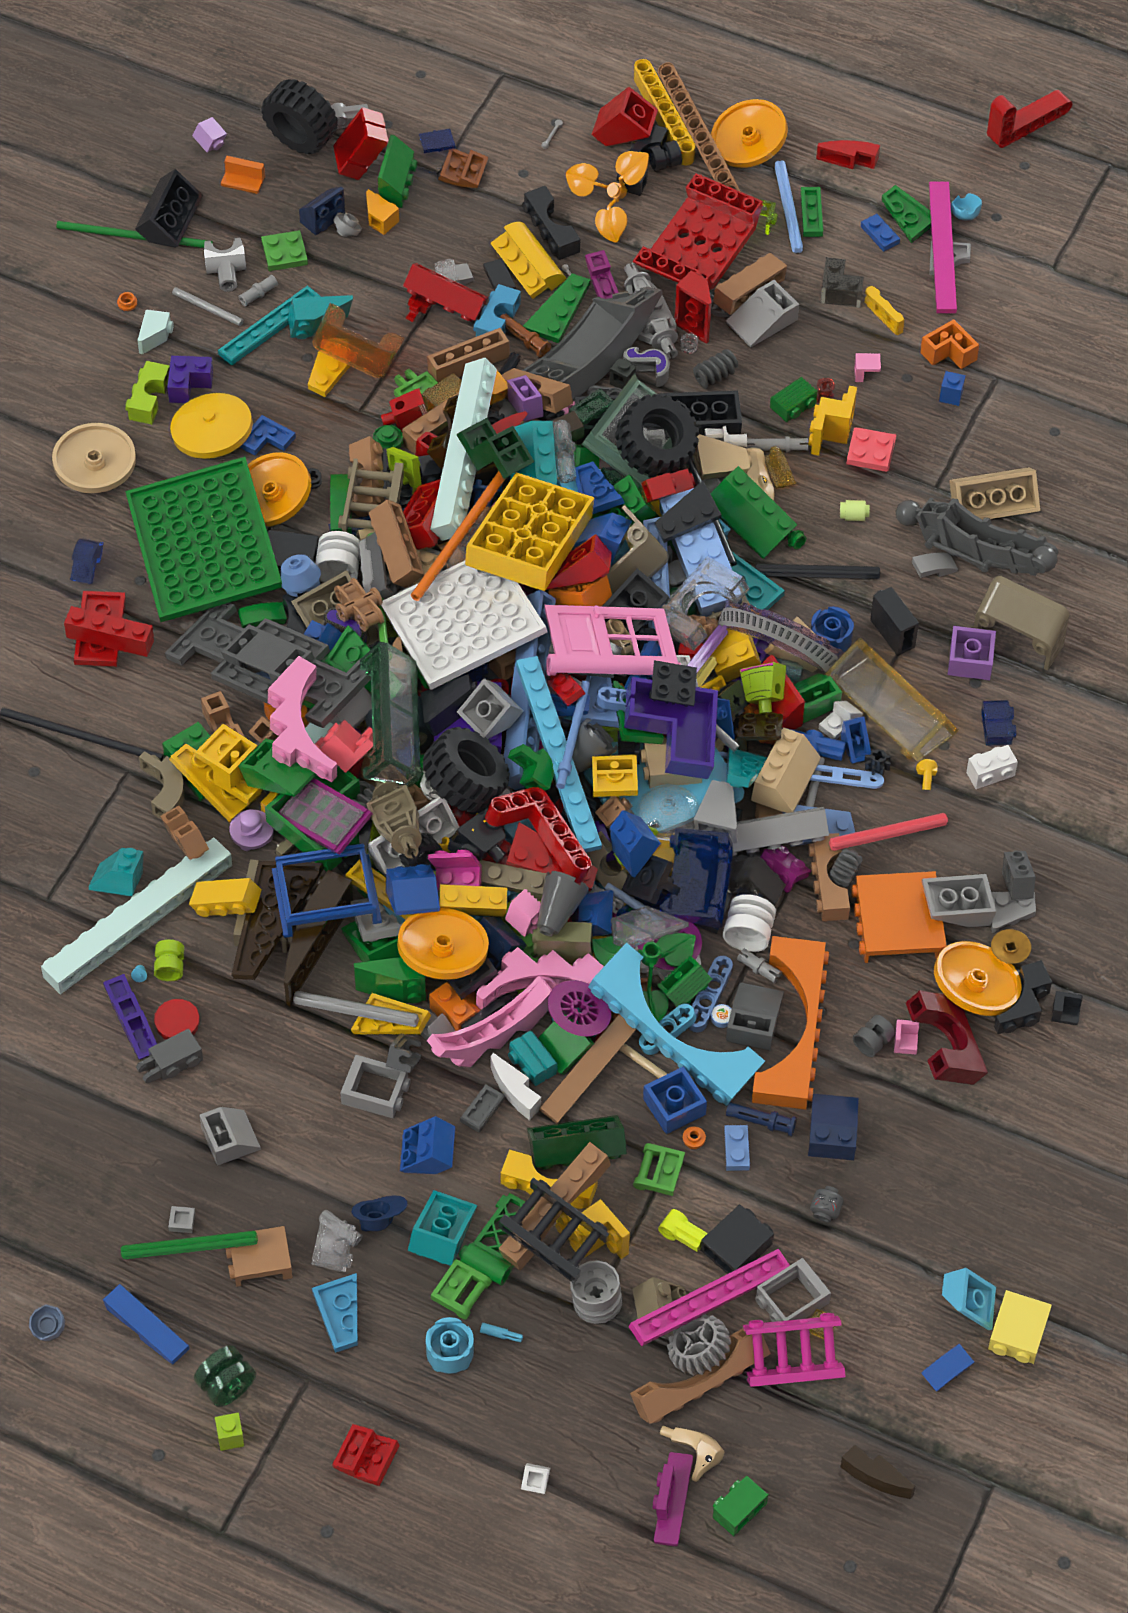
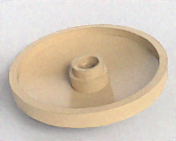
M88 423L72 428L57 441L53 449L52 460L54 471L63 484L83 493H101L120 486L130 477L135 468L136 453L132 440L121 429L104 423Z

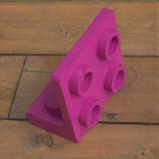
M458 850L457 853L436 851L435 854H428V860L436 868L437 890H439L440 884L481 886L482 865L470 851Z

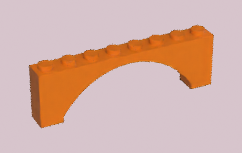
M772 936L769 964L782 971V974L798 992L805 1008L807 1025L798 1045L786 1058L761 1073L755 1072L752 1103L806 1110L807 1101L812 1102L813 1088L809 1087L810 1081L814 1082L816 1068H811L812 1061L817 1062L818 1048H814V1042H819L820 1029L816 1028V1023H821L823 1009H818V1005L824 1001L825 990L820 988L821 984L826 983L827 971L823 970V964L828 965L829 952L825 951L826 942Z

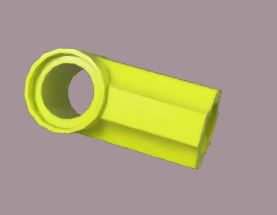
M671 1209L658 1227V1231L665 1238L672 1241L676 1239L696 1252L700 1250L701 1239L708 1234L688 1222L687 1217L676 1209Z

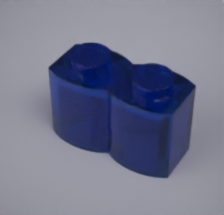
M982 701L981 717L986 746L1012 745V740L1016 738L1017 731L1016 725H1012L1011 720L1014 719V709L1010 707L1009 701Z

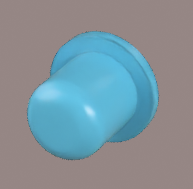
M138 965L132 971L131 977L134 981L143 982L146 980L147 972L144 966Z

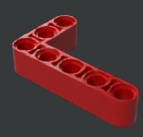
M1055 90L1017 111V108L1003 95H1000L991 103L987 136L1000 148H1004L1070 111L1073 103L1060 90Z
M532 787L492 799L485 815L488 824L498 827L529 819L562 871L576 878L575 883H581L585 880L591 867V860L543 789Z

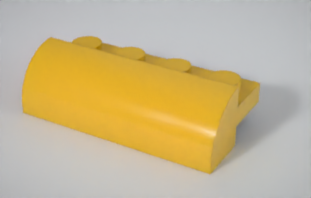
M513 222L504 227L506 232L491 242L493 248L532 299L547 288L552 291L567 279L523 222Z

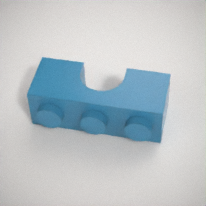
M498 284L495 291L490 293L489 303L484 305L481 318L477 319L474 324L473 330L476 332V337L501 328L504 334L506 333V320L499 317L506 313L511 318H514L521 304V291Z

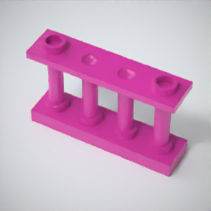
M823 1313L818 1318L763 1323L762 1320L749 1321V1324L743 1325L745 1334H752L755 1368L752 1369L753 1371L747 1372V1381L750 1387L845 1377V1367L841 1362L838 1363L835 1360L833 1326H842L840 1318L834 1316V1313ZM823 1327L826 1361H824V1364L814 1365L811 1359L809 1329ZM800 1330L802 1363L799 1367L788 1365L785 1331ZM776 1332L778 1366H776V1369L767 1370L764 1367L762 1333Z

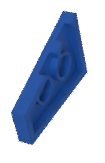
M594 462L573 468L578 492L594 497L593 514L624 504L623 498L615 491L612 484L606 480Z

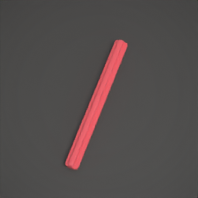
M945 813L833 837L829 841V846L831 850L835 851L946 826L948 818Z

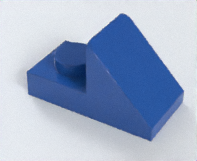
M312 620L304 635L327 644L331 652L342 633L329 623L324 626Z

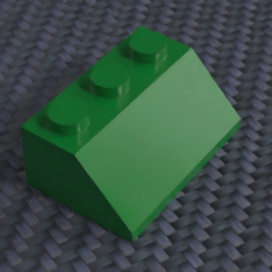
M390 135L378 176V190L382 198L402 208L404 200L407 201L409 197L408 186H412V172H416L417 160H414V151L395 135Z

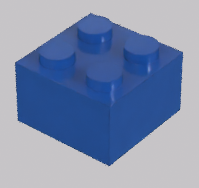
M684 1066L644 1085L643 1100L665 1134L706 1115L707 1101Z

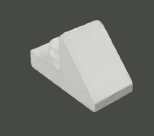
M835 701L833 712L819 724L818 729L831 739L837 740L841 736L843 721L862 717L863 713L848 701Z

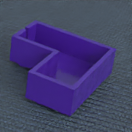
M632 677L626 690L624 728L667 734L665 773L708 779L714 768L718 690L696 687L694 707H685L682 704L675 703V705H672L670 702L666 704L664 701H652L649 698L652 680Z

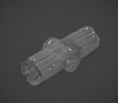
M558 420L553 422L557 480L561 481V483H569L576 479L573 454L576 446L571 438L570 423H567L566 420Z

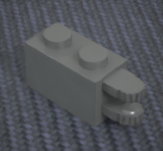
M187 1029L149 1048V1057L139 1062L136 1068L141 1073L155 1067L143 1076L145 1083H150L159 1078L162 1080L173 1078L181 1071L189 1067H195L203 1061L202 1049L191 1031Z

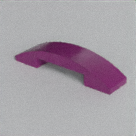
M602 250L585 255L588 271L597 297L604 299L613 298L612 294L619 292L610 272L611 266L605 251Z

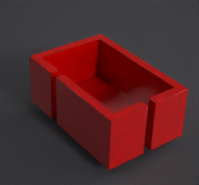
M362 107L335 142L333 147L340 175L360 180L363 174L368 171L373 161L377 159L383 148L387 146L388 137L382 113Z

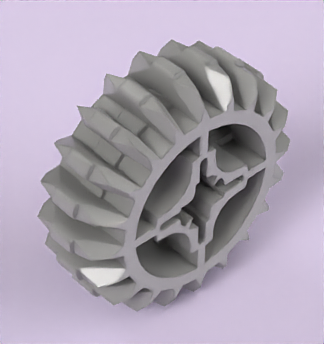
M704 1314L679 1327V1329L673 1330L674 1336L668 1337V1354L674 1366L685 1374L690 1373L693 1376L697 1372L703 1375L705 1370L711 1372L713 1366H719L720 1360H726L725 1353L730 1352L729 1345L731 1344L729 1331L724 1323L713 1315L709 1317Z

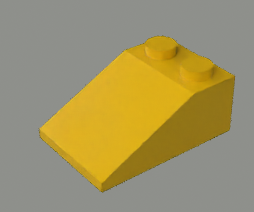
M727 626L728 634L711 655V657L716 658L717 665L714 667L715 672L718 676H723L725 683L740 677V669L761 665L749 629Z

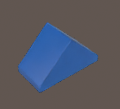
M864 716L846 720L842 723L841 741L846 742L845 750L851 763L864 761L865 755L871 754Z

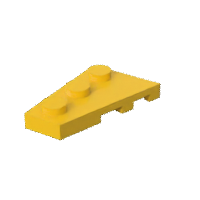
M372 993L366 1004L416 1013L419 1017L417 1026L411 1027L358 1016L351 1031L353 1034H421L431 1014L428 1010Z

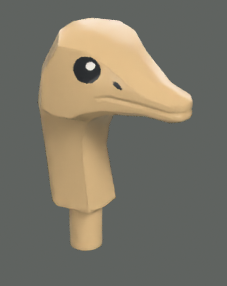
M662 1426L660 1435L670 1438L672 1442L685 1444L696 1450L697 1460L692 1475L693 1481L697 1482L704 1473L718 1465L723 1459L724 1450L709 1435L694 1430L677 1427L671 1429Z

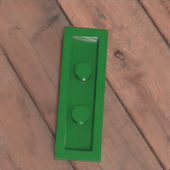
M801 187L803 237H823L821 188Z

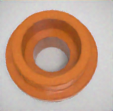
M124 292L120 294L117 305L123 311H131L137 306V298L130 292Z
M689 1127L684 1131L683 1142L688 1148L698 1149L705 1143L706 1135L701 1128ZM696 1135L698 1136V1138L693 1139L690 1136Z

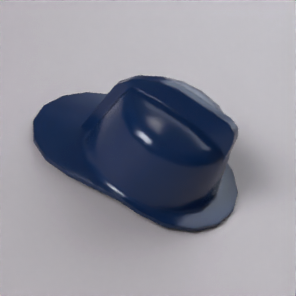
M396 1195L362 1201L353 1206L352 1214L355 1218L359 1219L362 1231H382L391 1224L394 1216L399 1215L407 1208L408 1202L404 1197Z

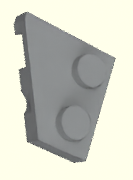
M991 892L996 908V914L991 923L992 933L998 932L999 928L1006 925L1012 926L1020 920H1026L1035 916V892L1034 898L1016 900L1011 899L1009 892Z

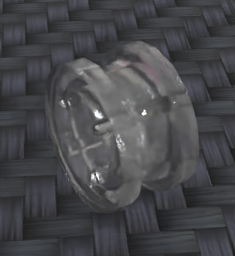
M691 333L684 334L680 340V349L687 354L695 353L698 349V337Z

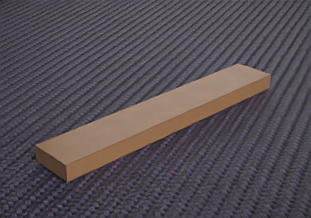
M619 1014L539 1110L558 1124L637 1029L630 1027Z

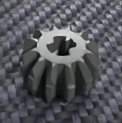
M842 850L830 871V880L839 886L848 887L862 864V857L853 850Z

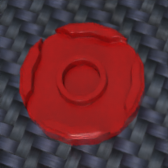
M172 999L164 1002L158 1007L154 1018L157 1033L166 1040L187 1029L194 1035L200 1023L197 1008L191 1002L184 999Z

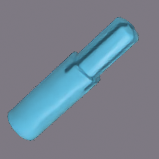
M486 1323L481 1325L480 1333L516 1342H522L523 1340L522 1334Z

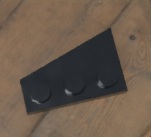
M702 481L655 522V527L663 543H666L721 519V513L704 481Z

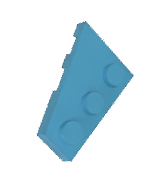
M357 1273L313 1287L312 1293L335 1353L357 1346Z

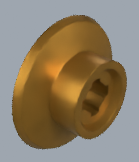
M1006 929L998 932L993 937L991 949L1000 961L1016 964L1024 961L1029 956L1031 943L1022 932Z

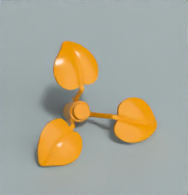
M628 151L618 157L615 168L617 173L621 175L619 183L613 182L605 185L595 182L599 175L598 170L586 163L576 164L566 172L565 176L569 188L577 196L585 197L590 195L595 185L607 189V194L614 198L608 204L607 209L599 210L595 217L598 231L609 241L618 243L627 226L625 211L620 207L612 206L619 202V199H623L626 196L627 188L625 183L627 185H635L641 181L647 170L648 153Z

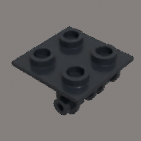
M654 660L652 689L649 691V698L654 702L658 700L664 701L666 704L670 702L672 705L676 703L685 705V707H694L697 667Z

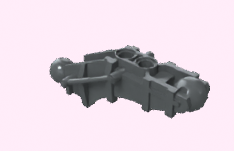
M930 498L922 508L915 501L905 500L898 504L895 511L896 518L900 524L912 526L919 522L926 541L925 546L928 549H931L933 546L953 557L957 556L975 565L976 568H979L984 573L991 567L1010 569L1011 573L1015 574L1019 572L1036 576L1037 573L1051 571L1055 568L1058 561V549L1053 544L1048 543L1046 537L1040 536L1036 538L1027 534L1023 529L1015 532L994 526L990 518L980 519L961 505L958 499L952 498L949 503L936 502L934 498Z

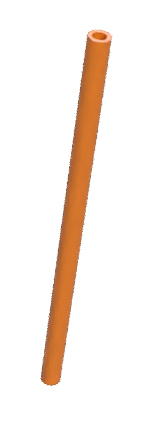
M499 471L411 593V597L415 601H420L505 481Z

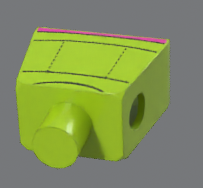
M771 662L740 669L746 701L759 705V714L772 712L771 702L780 701L784 698L786 665Z

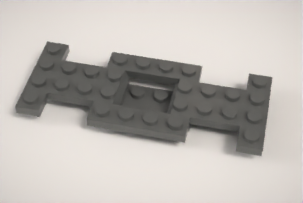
M231 603L209 608L165 652L168 660L181 666L195 652L220 662L210 673L213 680L269 704L268 688L300 656L317 666L316 681L307 691L304 700L315 704V706L305 717L307 722L324 728L378 672L376 665L359 659L347 673L320 662L330 652L327 644L266 618L257 627L248 625L245 629L230 623L227 620L237 611L235 605ZM249 665L269 674L270 679L245 668Z

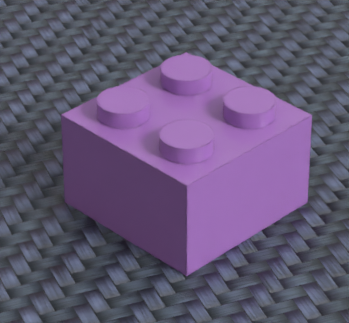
M953 626L947 675L990 680L996 631Z

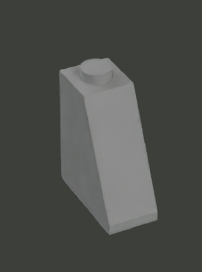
M716 780L711 781L694 817L696 834L734 843L738 842L733 786L729 783Z

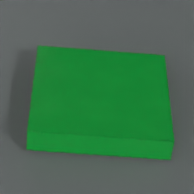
M555 1021L538 1037L557 1062V1071L561 1075H565L594 1045L589 1036L571 1034L562 1029Z

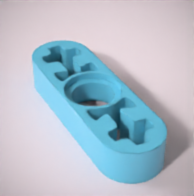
M681 1004L666 1015L659 1024L662 1027L672 1025L674 1029L669 1034L676 1038L695 1023L696 1014L691 1005ZM685 1013L689 1014V1017L686 1018L684 1016L682 1017L681 1015ZM643 1034L641 1035L639 1045L645 1054L653 1055L660 1051L655 1044L652 1046L647 1045Z

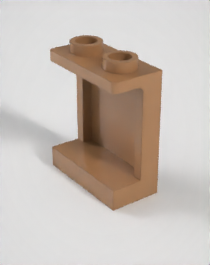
M284 1226L257 1230L258 1243L256 1245L226 1248L227 1259L232 1258L233 1265L228 1266L230 1280L235 1279L236 1287L241 1286V1280L277 1274H282L283 1280L292 1278V1268Z

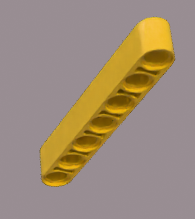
M646 59L637 60L634 64V81L644 99L658 109L655 120L658 126L668 128L667 142L677 141L682 154V165L693 164L696 146L652 64Z

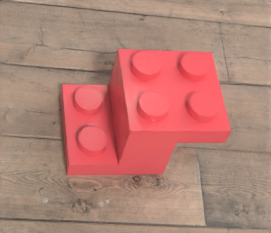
M854 428L846 464L885 472L889 471L896 434Z
M344 719L340 724L335 723L324 737H320L316 741L315 745L323 754L335 761L346 773L375 745L384 728L377 724L373 729L369 726L360 734Z

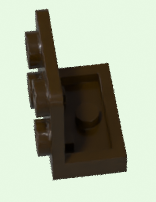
M774 712L767 714H740L739 726L735 727L734 741L740 745L737 750L748 752L749 740L781 739L783 715Z

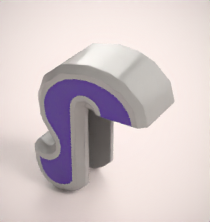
M630 347L624 351L623 359L629 360L630 363L636 366V372H656V387L663 386L668 381L670 362L668 355L662 350L654 348L639 353L638 347Z

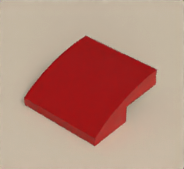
M352 1424L332 1466L354 1478L380 1486L400 1445L397 1440L376 1435L373 1429Z

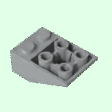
M772 280L752 294L726 320V323L750 347H753L797 321L799 303L775 280Z

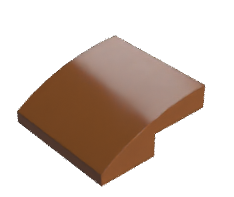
M450 147L438 180L452 185L478 188L488 157L473 150L466 154Z

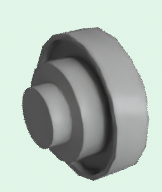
M337 213L333 220L336 224L337 232L343 237L358 236L362 230L359 220L349 213Z

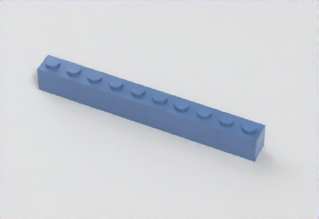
M542 590L527 595V598L545 624L548 632L516 649L511 699L523 712L513 725L507 729L504 749L505 763L508 764L510 773L508 786L515 791L524 788L520 784L524 769L508 758L510 750L522 744L529 746L534 752L539 750L540 735L516 667V660L538 656L545 680L547 681L545 670L546 659L551 645V635L544 607L545 605H555L556 599Z

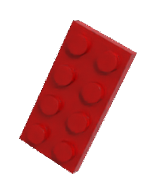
M83 591L81 608L123 618L126 595L124 592ZM76 640L74 665L117 667L119 650Z

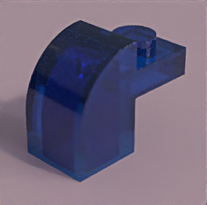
M80 538L77 541L72 555L73 566L70 580L87 584L93 583L96 563L101 562L104 542Z

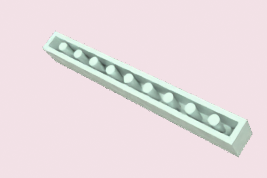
M486 358L466 363L430 528L442 541L448 540L453 536L468 513L476 467L456 434L488 416L497 369Z
M212 838L206 842L209 850L204 852L201 857L189 860L185 856L179 864L169 868L159 879L151 881L140 893H135L128 902L118 906L108 917L100 919L93 928L83 932L73 943L64 946L57 955L48 958L41 966L43 978L61 995L189 899L193 894L196 882L213 881L232 866L231 853L215 838Z

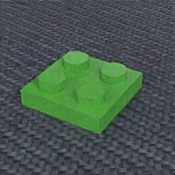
M300 230L261 237L269 271L308 265Z

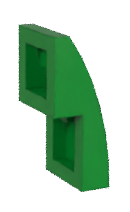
M283 602L260 603L238 610L242 628H246L248 625L257 627L265 618L278 624H285L287 620Z

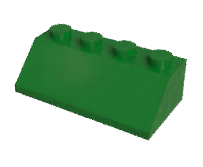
M739 466L710 493L721 513V518L762 559L786 539L797 526Z

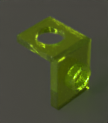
M761 200L763 205L767 207V210H761L760 215L767 216L765 234L769 235L772 225L777 223L776 203Z

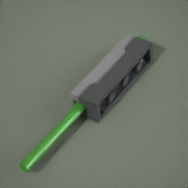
M372 532L365 539L359 541V556L361 558L363 576L362 584L365 593L375 587L383 601L397 594L398 590L397 585L393 584L389 578V571L383 561V553L377 543L376 533ZM380 605L378 607L384 616V623H378L381 655L386 657L389 655L386 615Z

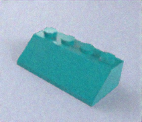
M529 421L515 426V430L534 460L532 464L517 473L557 485L553 421Z

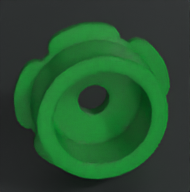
M801 530L792 531L787 537L788 546L796 550L800 549L807 539L804 532Z

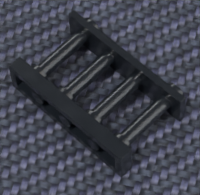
M533 1177L530 1181V1188L534 1190L514 1216L509 1218L504 1214L499 1220L498 1228L575 1284L581 1273V1270L578 1269V1264L598 1239L604 1243L608 1241V1229L598 1221L594 1223L550 1190L551 1187L541 1179L538 1181ZM542 1196L553 1205L534 1230L528 1232L521 1227V1222ZM561 1210L572 1219L553 1244L547 1246L540 1241V1236ZM580 1224L591 1233L573 1257L566 1260L559 1255V1250Z

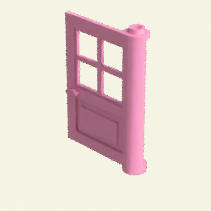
M545 605L544 607L555 653L548 654L546 659V672L548 676H555L557 672L653 675L654 660L681 665L677 661L664 609L598 607L597 605ZM604 619H626L630 635L608 634ZM632 620H653L657 636L635 635ZM609 639L631 640L635 656L613 655ZM637 640L658 641L662 656H640Z

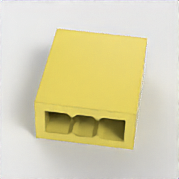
M1006 1290L990 1338L988 1350H992L1000 1356L1007 1355L1016 1358V1360L1022 1363L1029 1362L1034 1364L1052 1305Z

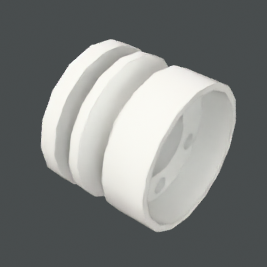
M331 531L319 538L315 562L321 570L319 580L325 583L346 570L351 578L357 579L360 561V540L347 532Z
M739 895L734 897L730 903L728 919L723 931V938L726 943L738 950L745 948L749 952L765 950L769 944L771 928L776 916L774 905L768 900L755 895Z

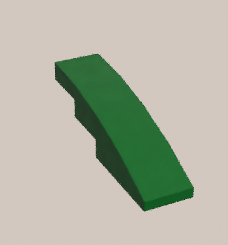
M348 474L330 475L331 531H342V528H338L339 516L344 514L350 482ZM348 527L347 533L352 534V527Z

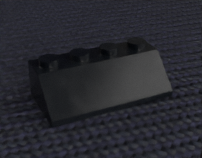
M174 169L160 178L135 230L149 243L174 248L178 247L203 194L180 172Z

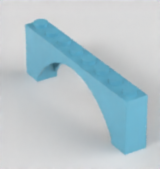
M626 943L592 979L588 988L591 989L595 997L605 1001L614 1013H619L630 1027L640 1031L646 1041L654 1043L665 1057L671 1058L677 1063L679 1068L684 1066L688 1074L695 1079V1082L700 1087L706 1088L711 1092L716 1101L727 1106L755 1075V1072H758L765 1060L749 1047L735 1052H711L689 1046L669 1034L654 1018L643 995L640 980V963L644 957Z

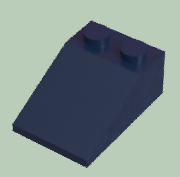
M813 1094L808 1156L854 1161L859 1098Z

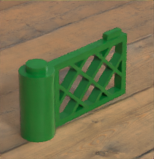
M511 1193L508 1196L502 1195L496 1203L497 1211L475 1241L468 1246L464 1245L459 1253L461 1262L488 1276L500 1286L507 1281L514 1266L504 1259L499 1251V1247L502 1244L499 1243L498 1236L505 1235L506 1233L501 1229L496 1230L494 1224L503 1217V1212L509 1218L517 1213H508L507 1206L510 1202L519 1206V1208L525 1203L524 1200ZM494 1237L496 1245L486 1246L481 1242L484 1238Z

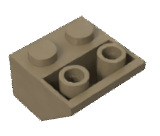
M654 1277L632 1288L638 1319L687 1295L685 1287Z

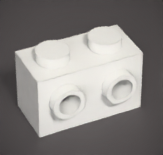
M1009 745L995 747L991 751L983 754L978 753L969 758L966 773L975 789H979L1015 776L1018 761Z

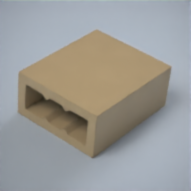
M664 738L662 744L644 743V748L640 750L641 763L645 762L646 767H643L644 780H648L650 789L702 783V778L665 773L667 738Z

